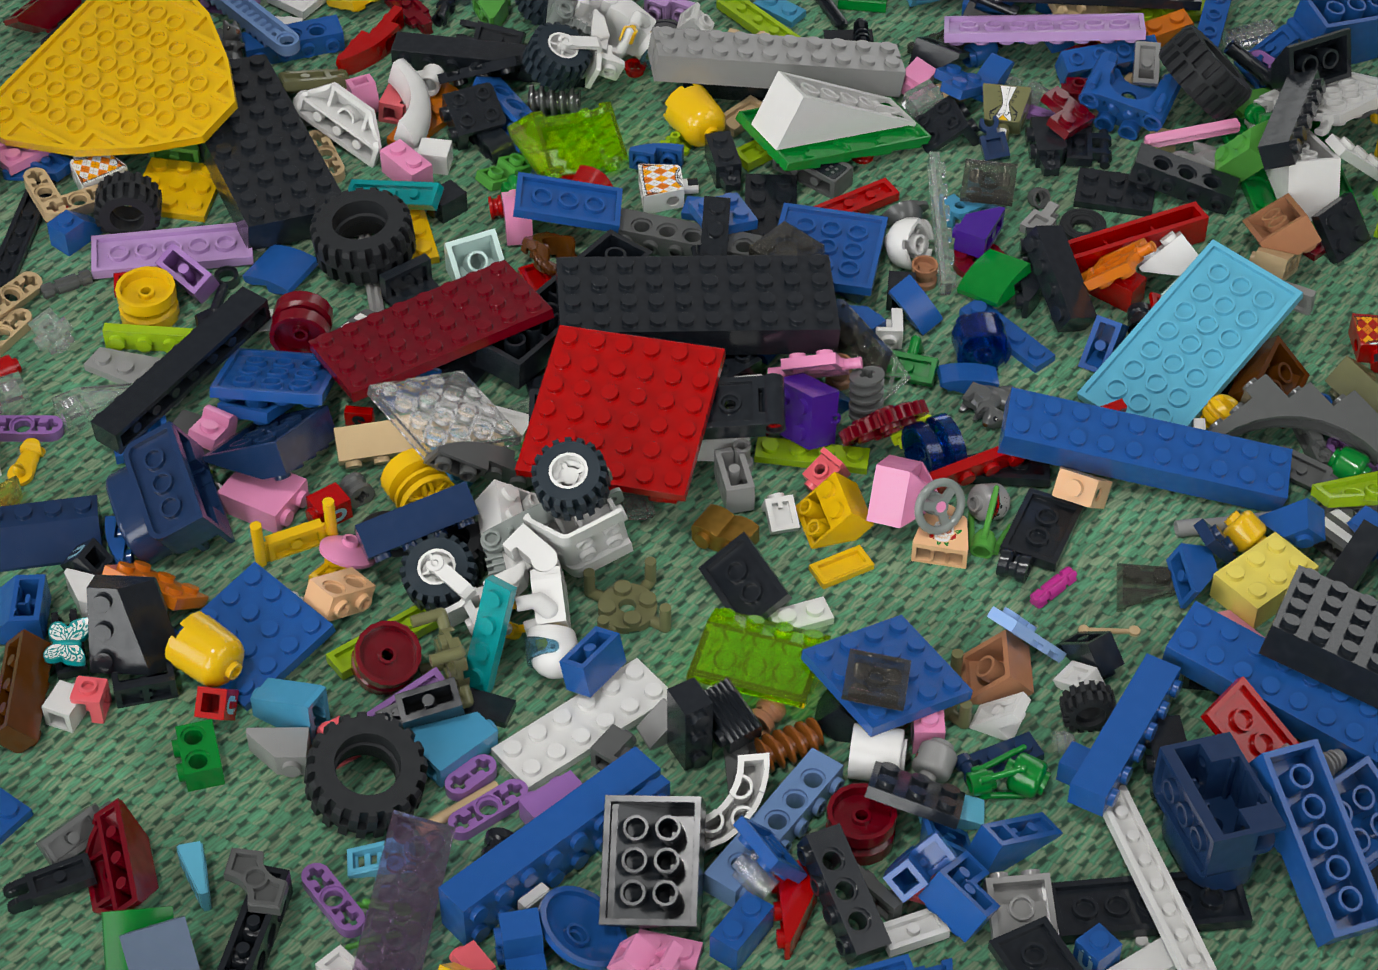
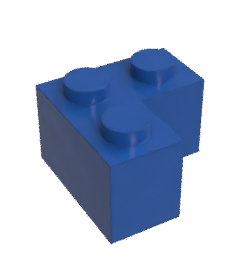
M967 850L942 868L918 895L925 903L926 908L936 914L948 925L950 931L964 942H967L978 933L1000 908V905L979 886L990 872Z
M538 908L499 913V927L493 928L497 966L504 965L505 970H547Z

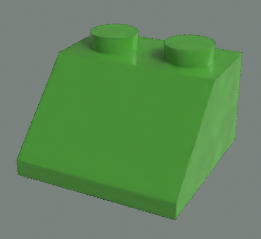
M1269 120L1249 128L1225 145L1220 146L1214 156V169L1240 178L1239 183L1263 169L1258 144Z

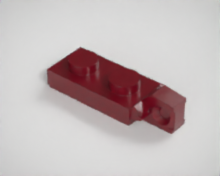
M384 0V3L390 9L394 5L403 8L404 22L412 29L417 27L422 34L434 33L429 9L421 1Z

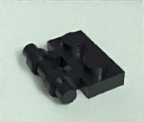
M1087 126L1066 139V166L1092 167V161L1095 160L1100 163V168L1103 170L1110 167L1112 152L1109 148L1112 145V139L1107 129H1100L1099 133H1092V126Z

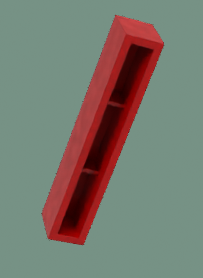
M1194 201L1068 240L1080 273H1083L1093 267L1101 257L1142 238H1145L1147 243L1153 241L1158 248L1162 245L1160 240L1171 231L1175 234L1180 231L1190 245L1203 242L1206 238L1209 216Z

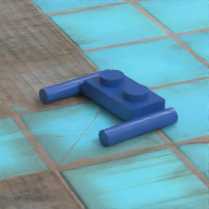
M1290 17L1285 25H1282L1248 52L1259 49L1276 59L1286 46L1299 43V39L1305 41L1312 39V37L1294 17ZM1260 54L1256 57L1261 63L1266 66L1268 65L1261 60L1263 55ZM1234 61V65L1255 89L1267 88L1265 85L1261 86L1258 83L1259 80Z

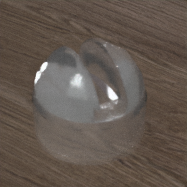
M1053 731L1052 746L1055 756L1064 755L1072 741L1076 742L1074 735L1069 731Z

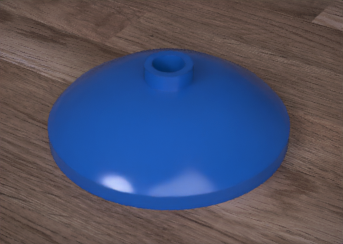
M560 886L550 890L541 900L538 907L542 933L546 942L557 955L574 966L588 970H606L620 942L627 939L625 928L599 925L600 897L595 893L576 886Z

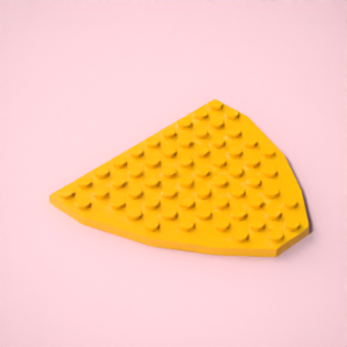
M86 0L0 86V142L7 146L76 157L145 154L205 143L238 108L230 61L209 12L198 0Z

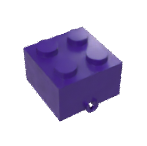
M805 373L784 377L786 430L780 433V435L808 450L835 444L836 426L841 420V415L838 413L839 391Z

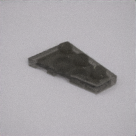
M837 299L836 305L840 324L838 353L846 354L851 358L862 357L863 367L870 365L883 368L886 374L893 352L845 300Z

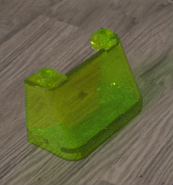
M611 101L599 103L598 107L593 110L583 108L576 113L545 117L542 111L531 112L507 127L511 140L537 175L562 178V176L575 174L580 165L591 166L598 170L605 169L606 173L620 169V164L629 160Z

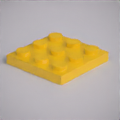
M151 157L143 177L149 176L152 178L151 182H156L159 185L158 189H161V217L205 222L218 193L204 163Z

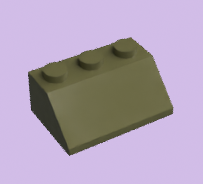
M1346 356L1325 379V382L1332 387L1329 392L1337 398L1342 394L1347 396L1355 390L1378 413V376L1368 367Z

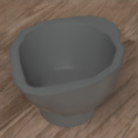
M902 201L892 205L881 216L888 217V225L892 227L895 222L906 217L922 219V213L929 208L927 201Z

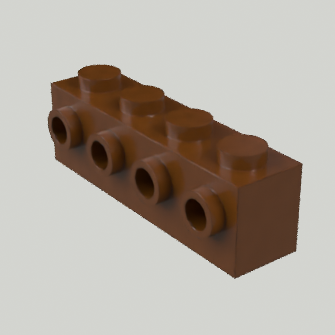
M25 629L6 643L0 673V745L15 753H23L29 747L35 746L40 740V725L43 717L42 705L45 702V696L49 689L48 678L53 665L45 662L43 657L45 649L52 644Z

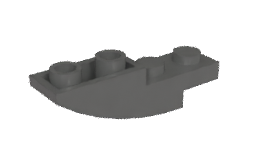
M475 441L447 443L438 446L424 458L423 464L431 466L438 471L449 473L472 483L482 476L489 481L495 479L523 490L532 485L530 477L516 475L515 467L517 461H514L515 451L494 444Z

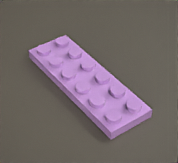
M235 223L91 236V272L93 279L113 278V273L128 272L139 267H158L155 262L172 243L205 269L220 268L222 266L253 265V249L246 248Z

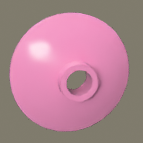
M355 535L328 536L323 538L319 544L321 555L338 566L365 569L375 564V559L367 560Z

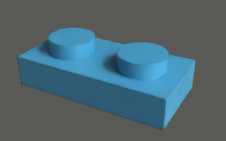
M756 0L753 2V4L777 21L790 28L806 17L805 9L787 0Z

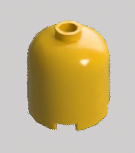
M693 84V86L687 88L680 86L670 94L665 102L667 109L663 117L692 146L705 147V134L724 131L726 116L701 84Z
M201 611L192 613L182 620L180 625L184 628L176 638L170 636L165 649L166 659L173 666L207 687H220L230 680L236 679L242 671L245 650L241 641L210 615H205Z

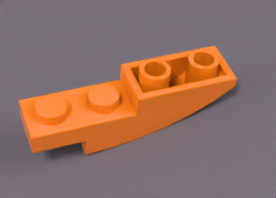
M1183 8L1145 21L1146 36L1155 34L1157 42L1161 43V47H1163L1185 26H1194V22Z

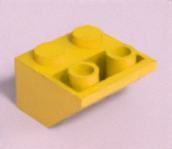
M833 472L796 505L797 515L811 549L855 541L874 526V522L866 521L868 508L858 484L837 472Z

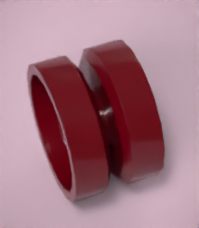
M293 291L284 294L277 299L273 309V321L269 331L271 345L276 351L312 353L308 341L317 338L320 334L331 332L334 319L333 308L327 300L312 292Z
M382 620L369 625L360 634L351 655V670L355 680L365 690L376 695H390L405 688L411 683L421 662V645L417 635L408 626L397 621Z
M852 783L837 790L829 800L826 813V828L840 823L853 855L860 866L880 862L891 852L895 842L897 822L896 808L864 797L868 783Z

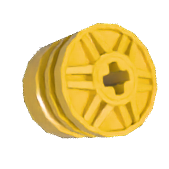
M410 448L391 459L383 469L380 478L381 487L397 508L455 485L445 472L423 464L424 458L430 454L429 450Z

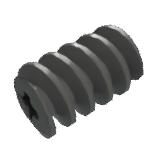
M530 84L528 107L536 116L541 110L543 117H547L549 111H551L552 116L556 118L561 111L563 118H567L570 112L573 119L578 118L581 106V89L578 94H575L574 88L570 89L568 93H565V91L555 93L554 90L550 89L548 92H545L544 87L541 85L538 91H535L534 85Z
M870 365L862 369L853 370L849 374L850 409L848 416L851 420L856 421L884 407L885 372L883 368Z

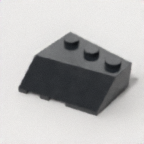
M95 574L87 586L90 673L111 674L112 672H117L118 674L154 675L167 671L166 662L170 661L165 657V649L170 636L176 638L178 634L176 629L172 627L167 614L168 608L156 577Z

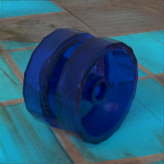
M938 413L927 417L925 422L917 421L911 423L902 430L901 441L905 458L923 462L928 472L968 458L963 436L957 424L946 413Z

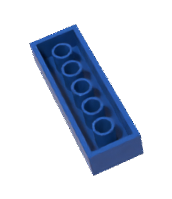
M1318 739L1260 754L1249 764L1256 769L1260 783L1265 790L1269 791L1272 803L1286 824L1284 831L1274 833L1275 840L1317 947L1319 948L1377 930L1378 888Z

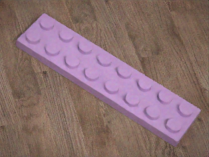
M1143 13L944 16V43H949L953 46H960L964 43L987 45L989 42H999L1002 45L1024 42L1034 45L1041 41H1049L1052 44H1062L1064 41L1085 44L1089 41L1113 43L1115 40H1125L1128 43H1136V41L1146 40Z

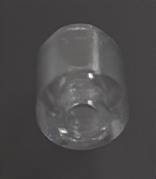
M744 852L731 865L735 869L732 876L747 891L764 899L780 881L774 876L776 874L774 871L769 874L758 864L756 860L759 856L755 852H752L750 855Z

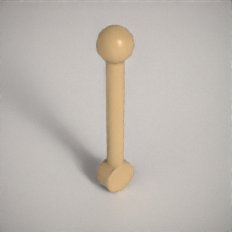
M1083 624L1078 628V632L1111 631L1112 634H1129L1132 637L1139 636L1141 631L1135 625L1130 626L1129 629L1089 628Z

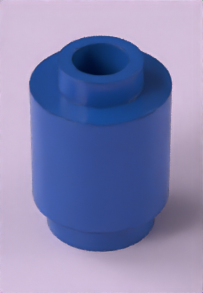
M989 42L987 45L969 43L965 45L963 50L970 52L968 58L962 60L963 64L968 68L973 66L976 68L983 65L992 53L997 54V43Z

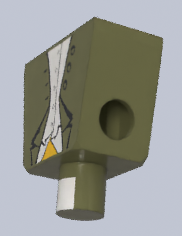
M983 83L984 123L988 127L993 126L992 118L996 115L999 119L997 133L1005 131L1008 142L1009 133L1020 134L1032 102L1031 87Z

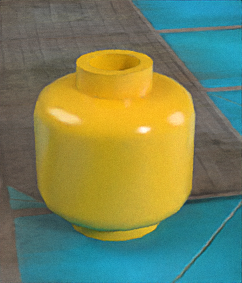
M1236 510L1224 521L1227 527L1223 533L1225 537L1229 536L1239 549L1237 551L1240 553L1248 551L1267 538L1265 536L1267 531L1266 525L1251 510H1246L1241 514Z

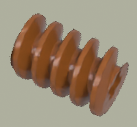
M808 717L805 723L797 721L794 727L787 725L783 728V731L776 729L772 732V735L765 733L760 739L754 737V745L757 754L769 753V773L772 774L775 771V762L781 769H785L786 758H788L792 765H796L797 754L803 759L808 753L807 750L814 748L819 751V746L824 745V737L817 721L813 717Z

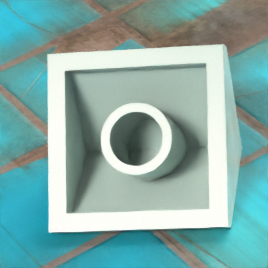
M495 228L444 243L446 271L452 281L464 277L470 272L488 267L494 262L504 260Z

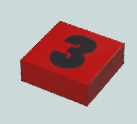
M346 405L344 410L345 426L375 422L374 408Z

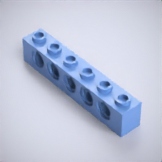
M811 748L750 820L770 829L785 848L790 851L791 842L796 837L801 838L806 833L810 824L809 821L813 816L819 817L825 810L830 796L844 786V765ZM740 833L734 837L703 874V891L732 908L746 890L753 894L760 879L766 880L770 875L756 861L759 857L754 850H748L739 841Z

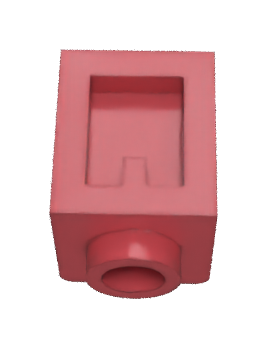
M78 676L70 695V701L74 704L86 705V711L90 712L92 723L104 724L112 702L108 679Z

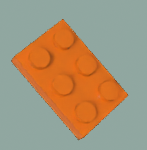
M135 560L134 563L119 561L118 564L105 565L102 575L156 577L167 608L173 611L203 608L209 596L199 592V587L190 583L181 584L175 581L176 577L162 571L156 572L151 569L152 565L140 560Z

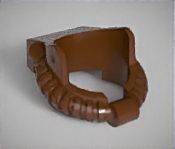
M546 231L526 236L522 240L521 251L524 254H528V251H530L529 257L534 260V267L538 271L550 276L556 275V263L550 261V254L556 255V257H577L575 253L576 241L572 236L558 235Z

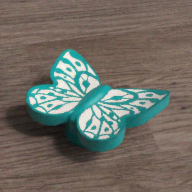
M88 617L73 620L69 626L60 621L51 624L48 629V635L53 644L45 649L43 653L44 661L51 664L62 662L71 666H85L86 658L81 646L82 642L89 637Z

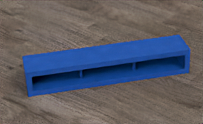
M1146 654L1070 782L1067 802L1103 817L1108 806L1112 808L1115 806L1120 795V785H1127L1133 772L1131 766L1134 762L1139 763L1146 748L1144 745L1146 740H1153L1158 728V719H1165L1171 704L1169 700L1171 697L1176 699L1183 684L1179 680L1181 667Z

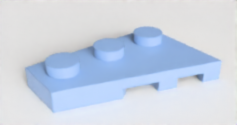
M993 606L988 613V618L1058 663L1065 658L1067 653L1036 634L1037 627L1009 608L1005 607L1003 611H1000Z

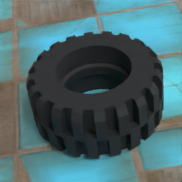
M1185 26L1160 49L1159 58L1168 72L1184 91L1216 121L1227 119L1251 97L1252 89L1245 78L1221 50L1195 26Z
M361 187L355 188V191H343L341 195L337 197L334 195L329 198L327 204L323 203L311 220L310 234L317 263L320 269L328 274L330 278L336 281L340 279V282L350 285V283H355L356 286H364V283L378 284L380 281L379 274L413 258L416 250V238L410 210L401 198L396 195L393 196L387 190L379 191L378 188L370 187V189H363ZM362 234H375L363 239H351Z
M367 711L357 712V716L354 718L346 714L339 717L337 725L332 721L324 727L323 734L318 733L314 738L306 761L304 783L306 784L305 794L307 800L312 801L311 809L316 816L323 814L322 823L329 828L334 824L338 827L337 833L346 836L349 831L356 833L355 838L365 839L366 834L373 833L374 838L382 837L387 828H389L391 833L400 829L402 820L407 823L413 817L415 809L419 808L427 779V758L423 756L424 748L421 742H414L416 734L410 728L403 730L401 728L402 722L396 718L389 721L384 719L385 714L376 712L375 717L367 716ZM353 756H373L382 760L391 768L395 775V783L389 789L379 794H358L349 790L340 782L336 775V768L343 761Z

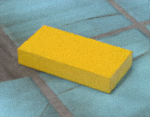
M861 545L809 565V571L822 589L874 569L873 561Z

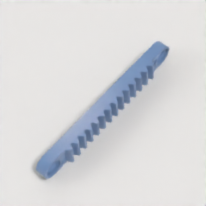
M210 0L212 6L215 5L218 11H222L223 15L227 14L230 20L233 19L237 24L239 23L240 28H245L246 33H251L253 38L257 37L258 42H263L264 47L269 46L282 56H292L299 52V35L256 1ZM292 42V44L284 45L282 43Z

